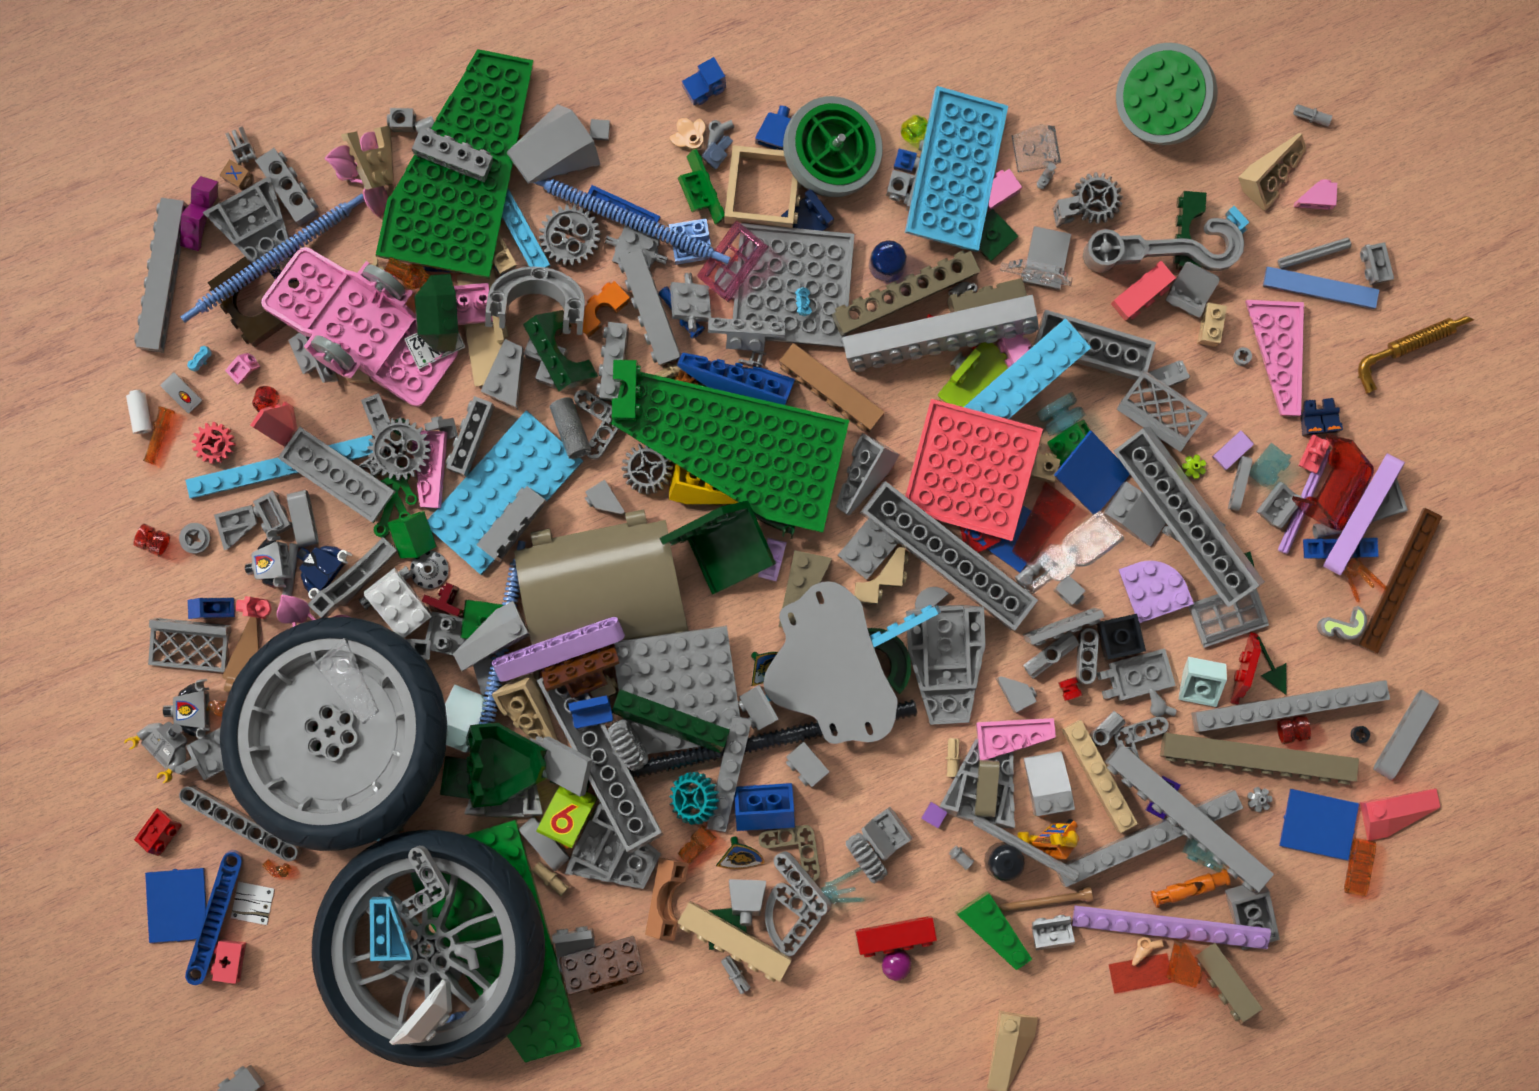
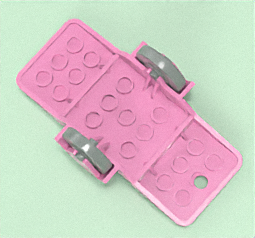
M300 248L262 298V306L267 312L305 337H310L304 348L326 367L346 378H352L357 369L368 375L371 380L414 407H419L425 403L458 355V351L441 358L442 353L434 359L437 361L429 362V365L418 369L404 338L417 333L416 315L405 305L413 291L405 290L394 276L375 265H371L367 261L356 273L340 267L310 248ZM291 279L299 281L297 288L289 287L288 283Z

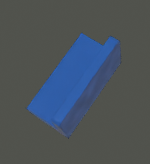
M607 695L568 703L576 729L613 721L610 700Z

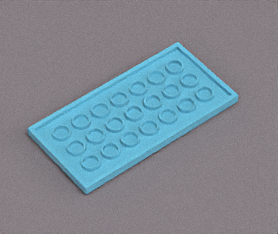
M939 86L935 88L905 233L974 252L979 251L1008 110L1007 105Z
M526 410L441 504V508H438L430 516L428 522L431 531L482 575L495 559L478 547L477 544L484 534L489 531L495 520L501 517L506 506L510 502L513 503L517 498V492L522 487L525 489L528 486L548 502L583 463V460L581 458L569 459L563 442Z

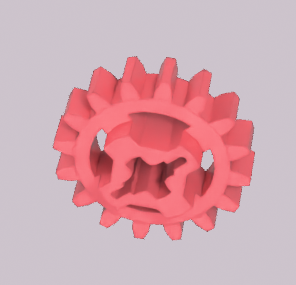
M213 422L212 426L205 423V429L199 427L200 433L193 434L197 439L192 440V443L196 444L192 448L193 451H199L196 456L198 458L203 457L202 461L204 462L209 460L211 464H214L215 460L218 463H222V458L228 460L227 453H233L230 447L235 446V443L231 442L235 437L228 435L231 430L228 428L224 430L225 425L220 424L218 426L216 422ZM214 431H219V432H221L223 435H222V436H221V435L217 436ZM213 439L217 441L214 443V447L210 445L213 443ZM210 450L213 455H207L204 451Z

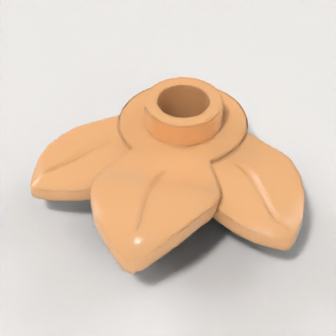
M687 118L679 119L677 122L678 132L670 136L671 142L677 147L687 146L693 150L700 149L704 143L703 134L706 130L703 120L697 119L693 123Z

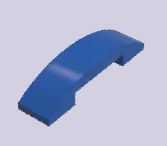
M1362 538L1351 558L1379 557L1378 538ZM1303 539L1304 559H1327L1338 539Z

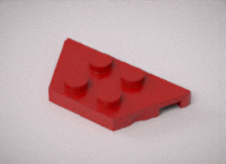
M1249 633L1245 651H1242L1239 657L1241 665L1234 675L1236 683L1230 703L1236 705L1239 704L1240 697L1243 698L1251 688L1261 653V646L1259 640H1257L1258 634Z

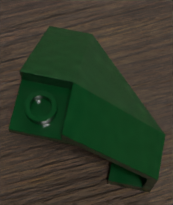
M500 723L470 725L466 736V745L470 746V757H467V773H470L471 784H467V790L472 808L502 805L548 778L545 770L546 761L544 759L547 749Z

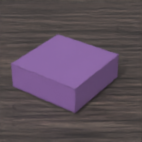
M930 802L921 819L939 828L947 812Z

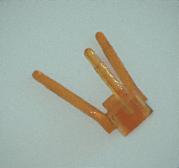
M1357 558L1352 559L1343 572L1347 577L1356 602H1360L1351 575L1356 577L1360 574L1369 586L1374 588V584L1366 576L1367 574L1384 590L1386 588Z

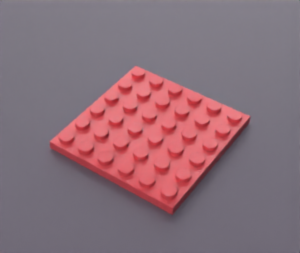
M931 399L905 497L936 520L1013 541L1044 428Z

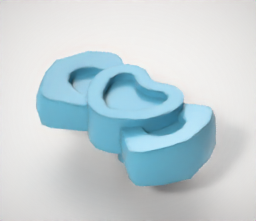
M801 287L795 292L797 296V312L799 315L807 316L812 312L809 307L810 300L808 298L810 291L805 287Z
M200 347V351L194 355L193 360L188 361L187 366L189 370L196 372L203 364H207L206 361L212 353L209 347Z

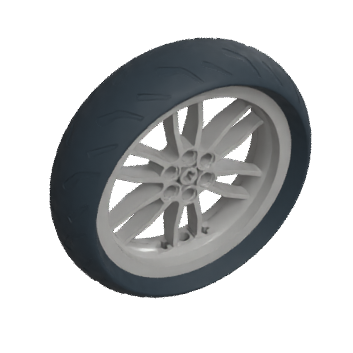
M416 830L392 835L374 843L355 856L338 873L324 895L317 912L312 936V964L316 984L326 1008L338 1026L352 1040L372 1054L391 1062L414 1067L433 1068L461 1063L481 1055L506 1038L519 1024L532 1004L539 988L545 960V936L540 911L531 890L519 872L508 860L486 844L469 836L442 830ZM419 845L424 846L428 849L440 872L451 875L449 894L446 897L445 904L439 917L432 916V906L423 910L422 924L414 916L410 919H403L407 925L404 930L414 954L412 960H399L400 963L391 969L363 979L359 972L357 961L370 958V952L359 956L355 954V935L359 919L366 912L370 915V899L372 897L393 896L398 910V906L402 901L388 889V886L395 878L416 872L408 858V854L412 848ZM420 852L416 855L417 859L422 856ZM426 868L425 871H428V878H432L433 871L430 868ZM458 878L473 886L487 900L493 911L472 918L458 927L448 930L445 927V923L453 905ZM423 895V905H426L428 900L427 897ZM497 917L501 934L478 941L459 942L457 933L474 923ZM429 924L435 925V933L429 930ZM411 930H415L417 932V939H413L411 937ZM444 937H447V938L450 939V941H451L450 947L444 945V943H443ZM498 940L503 941L502 966L498 978L492 985L477 970H470L468 964L454 955L455 947L460 944L477 948ZM428 944L431 946L429 952L426 950ZM440 957H444L446 959V966L440 964ZM421 963H425L428 966L427 972L421 969ZM409 966L412 973L403 993L399 1017L386 1010L372 996L365 984L385 978L395 971ZM452 967L469 976L483 988L484 992L477 1000L474 1001L460 987L450 971ZM435 972L442 979H448L451 982L453 994L470 1008L464 1017L445 1023L443 1026L439 1025L435 1030L437 1032L436 1035L429 1042L426 1040L420 1043L395 1045L389 1043L407 1022L406 1016L411 995L418 979H424L425 1000L434 990Z

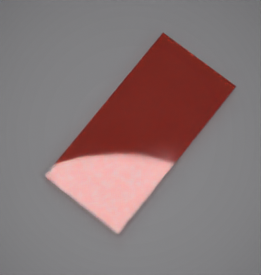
M1167 953L1148 956L1135 966L1132 965L1133 960L1108 964L1114 994L1173 982Z

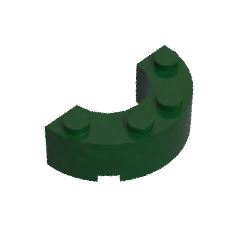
M867 628L869 636L878 631L881 634L887 631L880 628ZM895 636L874 648L881 650L888 657L891 668L887 680L890 686L898 694H901L910 679L911 658L904 643Z

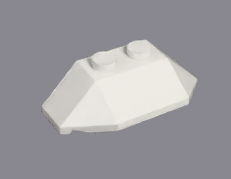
M448 979L441 980L389 1043L395 1045L420 1043L426 1040L429 1042L436 1035V1028L439 1025L443 1026L450 1018L448 1014L452 1011L451 982Z

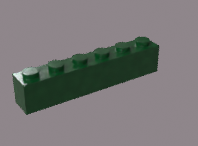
M621 689L612 709V713L718 753H721L730 732V729Z

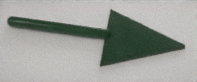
M1258 636L1257 640L1260 642L1261 650L1272 669L1260 676L1287 695L1286 663L1275 668Z

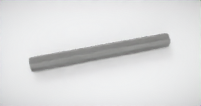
M980 816L975 818L973 824L1008 845L1016 847L1024 854L1072 881L1077 880L1079 872L986 819Z

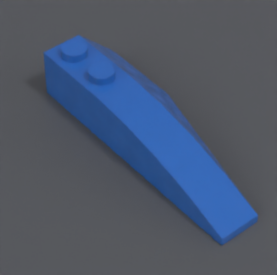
M682 353L677 363L680 369L709 388L783 405L787 404L795 381L794 378L761 367L753 366V368L743 367L742 363L730 365L725 364V360L720 359L709 361L707 357Z

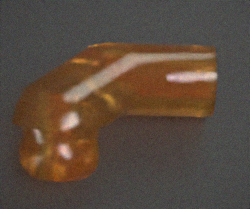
M269 859L262 865L275 878L286 877L292 870L288 863H284L283 866H275Z

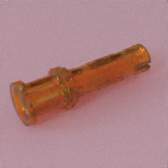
M158 406L159 413L156 421H153L155 428L145 458L143 459L144 462L154 465L156 464L155 462L165 432L170 429L169 423L172 414H175V411Z

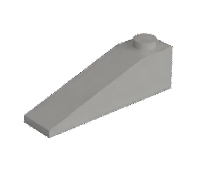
M514 601L496 609L453 653L461 671L530 636L528 628Z

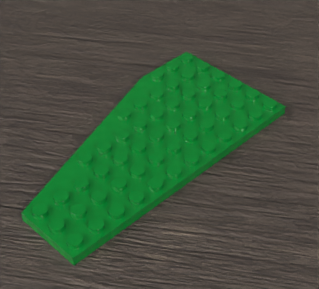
M477 49L466 67L465 73L453 93L447 99L431 129L436 131L437 135L443 137L444 135L450 136L455 139V142L460 144L462 142L468 143L473 149L478 151L480 149L488 151L493 157V164L485 182H482L414 155L393 193L387 199L376 257L490 279L513 162L507 155V151L518 142L534 60Z
M641 372V377H638V385H641V396H637V404H640V415H637V421L612 419L611 424L738 503L748 500L753 512L766 520L823 533L849 420ZM621 382L618 398L624 397L628 391L627 384Z
M517 820L466 834L465 836L478 840L497 851L519 872L535 898L543 923L545 960L539 988L525 1016L507 1036L525 1063L581 1047L582 1043ZM416 872L410 873L415 892L418 893L425 887ZM441 872L449 886L451 875ZM458 878L454 902L447 917L445 927L448 930H452L472 918L492 912L493 909L473 886ZM441 887L432 892L433 896L442 891ZM423 895L419 897L421 904H423ZM446 897L432 905L433 917H439ZM492 917L469 925L458 932L457 935L459 942L478 941L501 934V929L497 917ZM431 924V926L433 927V929H434L435 932H436V927H435V925ZM444 937V939H443L444 945L450 947V945H451L450 939L447 938V937ZM502 940L474 948L479 963V968L475 970L491 985L498 978L502 966ZM455 955V957L468 964L467 959ZM465 974L478 995L481 996L484 992L483 988Z

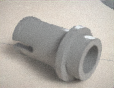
M956 845L949 852L950 858L955 859L965 870L974 862L973 859L962 851V847Z

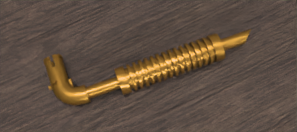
M1467 316L1454 321L1451 318L1444 319L1388 343V349L1374 355L1371 353L1365 356L1358 366V378H1360L1365 393L1367 394L1378 389L1372 378L1370 368L1377 361L1388 356L1396 359L1411 351L1413 352L1449 335H1453L1457 332V327L1474 321V319Z

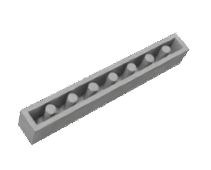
M161 198L160 203L157 204L156 212L158 217L153 226L155 235L154 240L150 243L152 253L151 258L147 261V269L149 271L148 276L144 279L145 294L141 298L142 312L138 316L139 330L134 338L136 347L141 350L164 353L182 247L180 246L181 214L189 206L182 200Z

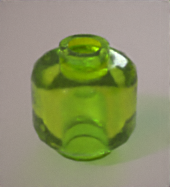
M912 115L901 125L903 139L907 142L917 143L925 137L928 124L926 118Z

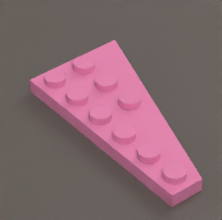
M1246 300L1245 303L1280 416H1301L1304 302Z

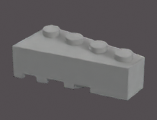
M528 486L525 489L522 487L517 492V498L513 503L510 502L506 506L501 517L495 520L492 527L477 544L478 547L498 562L502 560L547 503L544 498Z

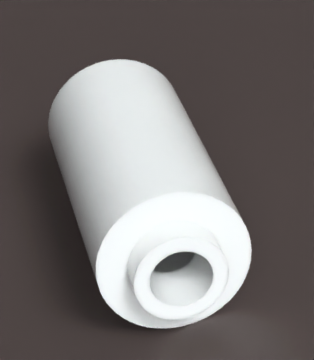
M141 390L130 391L126 399L133 434H144L153 431L146 393L141 392Z

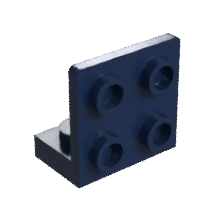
M811 189L805 193V198L799 201V206H795L798 219L797 224L793 223V228L824 231L834 222L832 215ZM789 209L781 217H788Z

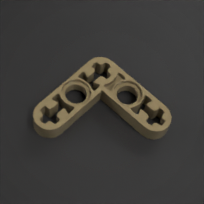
M799 825L795 826V828L766 830L759 835V844L764 848L798 844L801 867L805 871H809L808 864L804 865V861L811 862L816 860V864L812 863V868L817 870V873L814 874L812 880L818 879L820 869L815 835L811 826ZM804 828H807V831H811V835H808V841H813V845L806 844L801 846V842L805 843L804 837L800 836ZM789 831L792 834V839L789 842L782 841V832ZM774 832H778L779 844H775L776 840H771L769 845L762 842L761 839L765 837V834H768L769 837H775ZM807 847L812 848L814 851L813 857L809 859L803 856V850Z

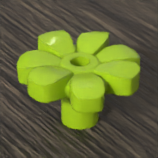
M1194 455L1193 459L1191 456L1185 458L1187 463L1182 464V469L1187 470L1185 472L1187 477L1192 475L1193 479H1198L1200 477L1199 474H1205L1206 469L1203 466L1206 465L1205 460L1199 461V455Z

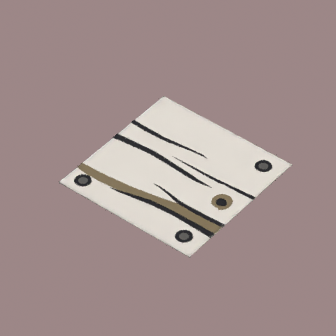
M238 882L231 918L267 925L274 889Z

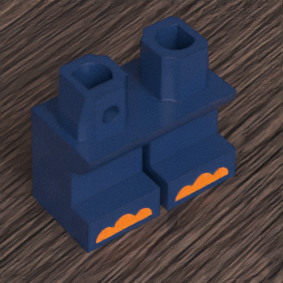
M1334 398L1323 399V409H1317L1316 400L1304 401V411L1301 413L1302 436L1338 433L1343 430L1342 422L1340 423L1339 418L1340 407L1336 408Z

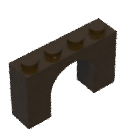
M246 257L237 261L207 282L211 287L209 292L213 290L216 293L214 288L217 287L220 290V284L224 287L223 282L228 284V279L233 281L231 279L232 276L237 278L235 274L238 273L241 276L240 271L242 270L245 273L244 268L246 267L249 270L248 265L253 267L252 263ZM238 289V292H234L232 296L228 293L230 297L226 298L224 296L225 301L220 299L222 303L219 306L225 314L229 313L231 315V323L236 329L240 328L243 332L241 337L247 345L252 344L256 347L287 325L266 310L253 317L242 315L237 307V296L241 290Z

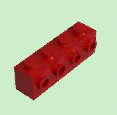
M932 916L855 930L859 954H864V957L875 956V952L883 951V954L895 952L894 949L901 947L902 950L913 949L914 945L921 944L922 947L933 945V941H937Z

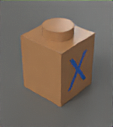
M230 159L220 173V176L225 181L241 191L248 188L252 183L253 175Z

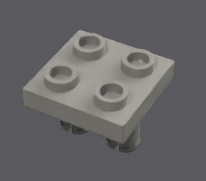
M432 611L425 640H431V651L453 655L466 640L460 638L463 618Z

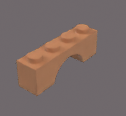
M659 857L645 935L660 940H675L678 921L672 913L671 901L676 888L686 881L689 863Z

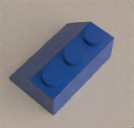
M792 783L736 787L735 814L737 831L795 828Z

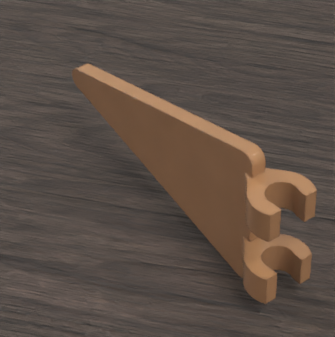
M255 617L249 618L222 675L223 679H226L224 691L230 692L239 672L259 650L258 624Z

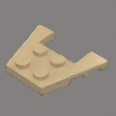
M390 126L374 128L378 148L362 151L357 131L341 134L343 142L347 141L350 147L349 155L354 156L357 162L356 170L366 190L393 184Z

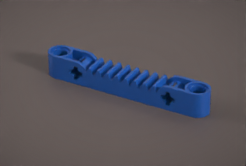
M236 850L226 852L221 860L185 974L186 981L191 985L201 984L207 975L214 948L242 865V855ZM234 856L238 862L236 865H229L227 858ZM194 969L199 970L201 977H192L191 971Z

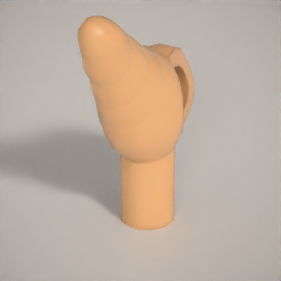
M1141 937L1137 941L1138 948L1132 965L1135 966L1140 963L1153 949L1162 948V940L1151 942L1149 938Z

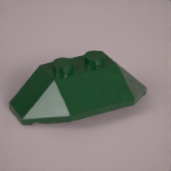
M430 275L414 296L417 335L435 352L455 351L458 338L456 293L451 275Z

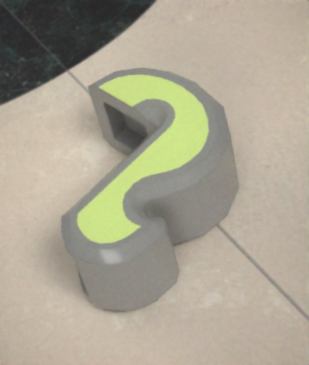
M1356 606L1352 610L1350 623L1327 617L1317 623V629L1325 637L1334 636L1335 633L1338 638L1343 640L1356 639L1363 634L1366 628L1367 615L1364 609Z

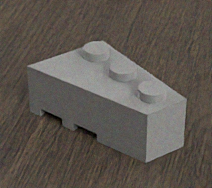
M506 339L504 340L481 389L484 395L517 410L525 352L522 346Z

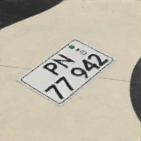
M459 332L455 351L435 352L417 333L404 338L418 369L429 365V362L437 361L434 359L442 353L441 358L465 348Z

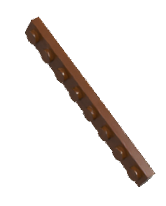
M1427 508L1422 509L1358 646L1378 654L1442 519L1441 515Z

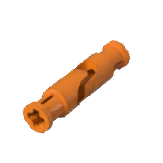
M1224 868L1221 872L1204 874L1187 880L1184 883L1166 886V889L1157 892L1153 890L1151 891V897L1155 907L1159 908L1162 904L1168 902L1175 903L1188 896L1193 897L1207 893L1222 885L1229 886L1231 881L1227 870ZM1194 882H1201V887L1198 890Z

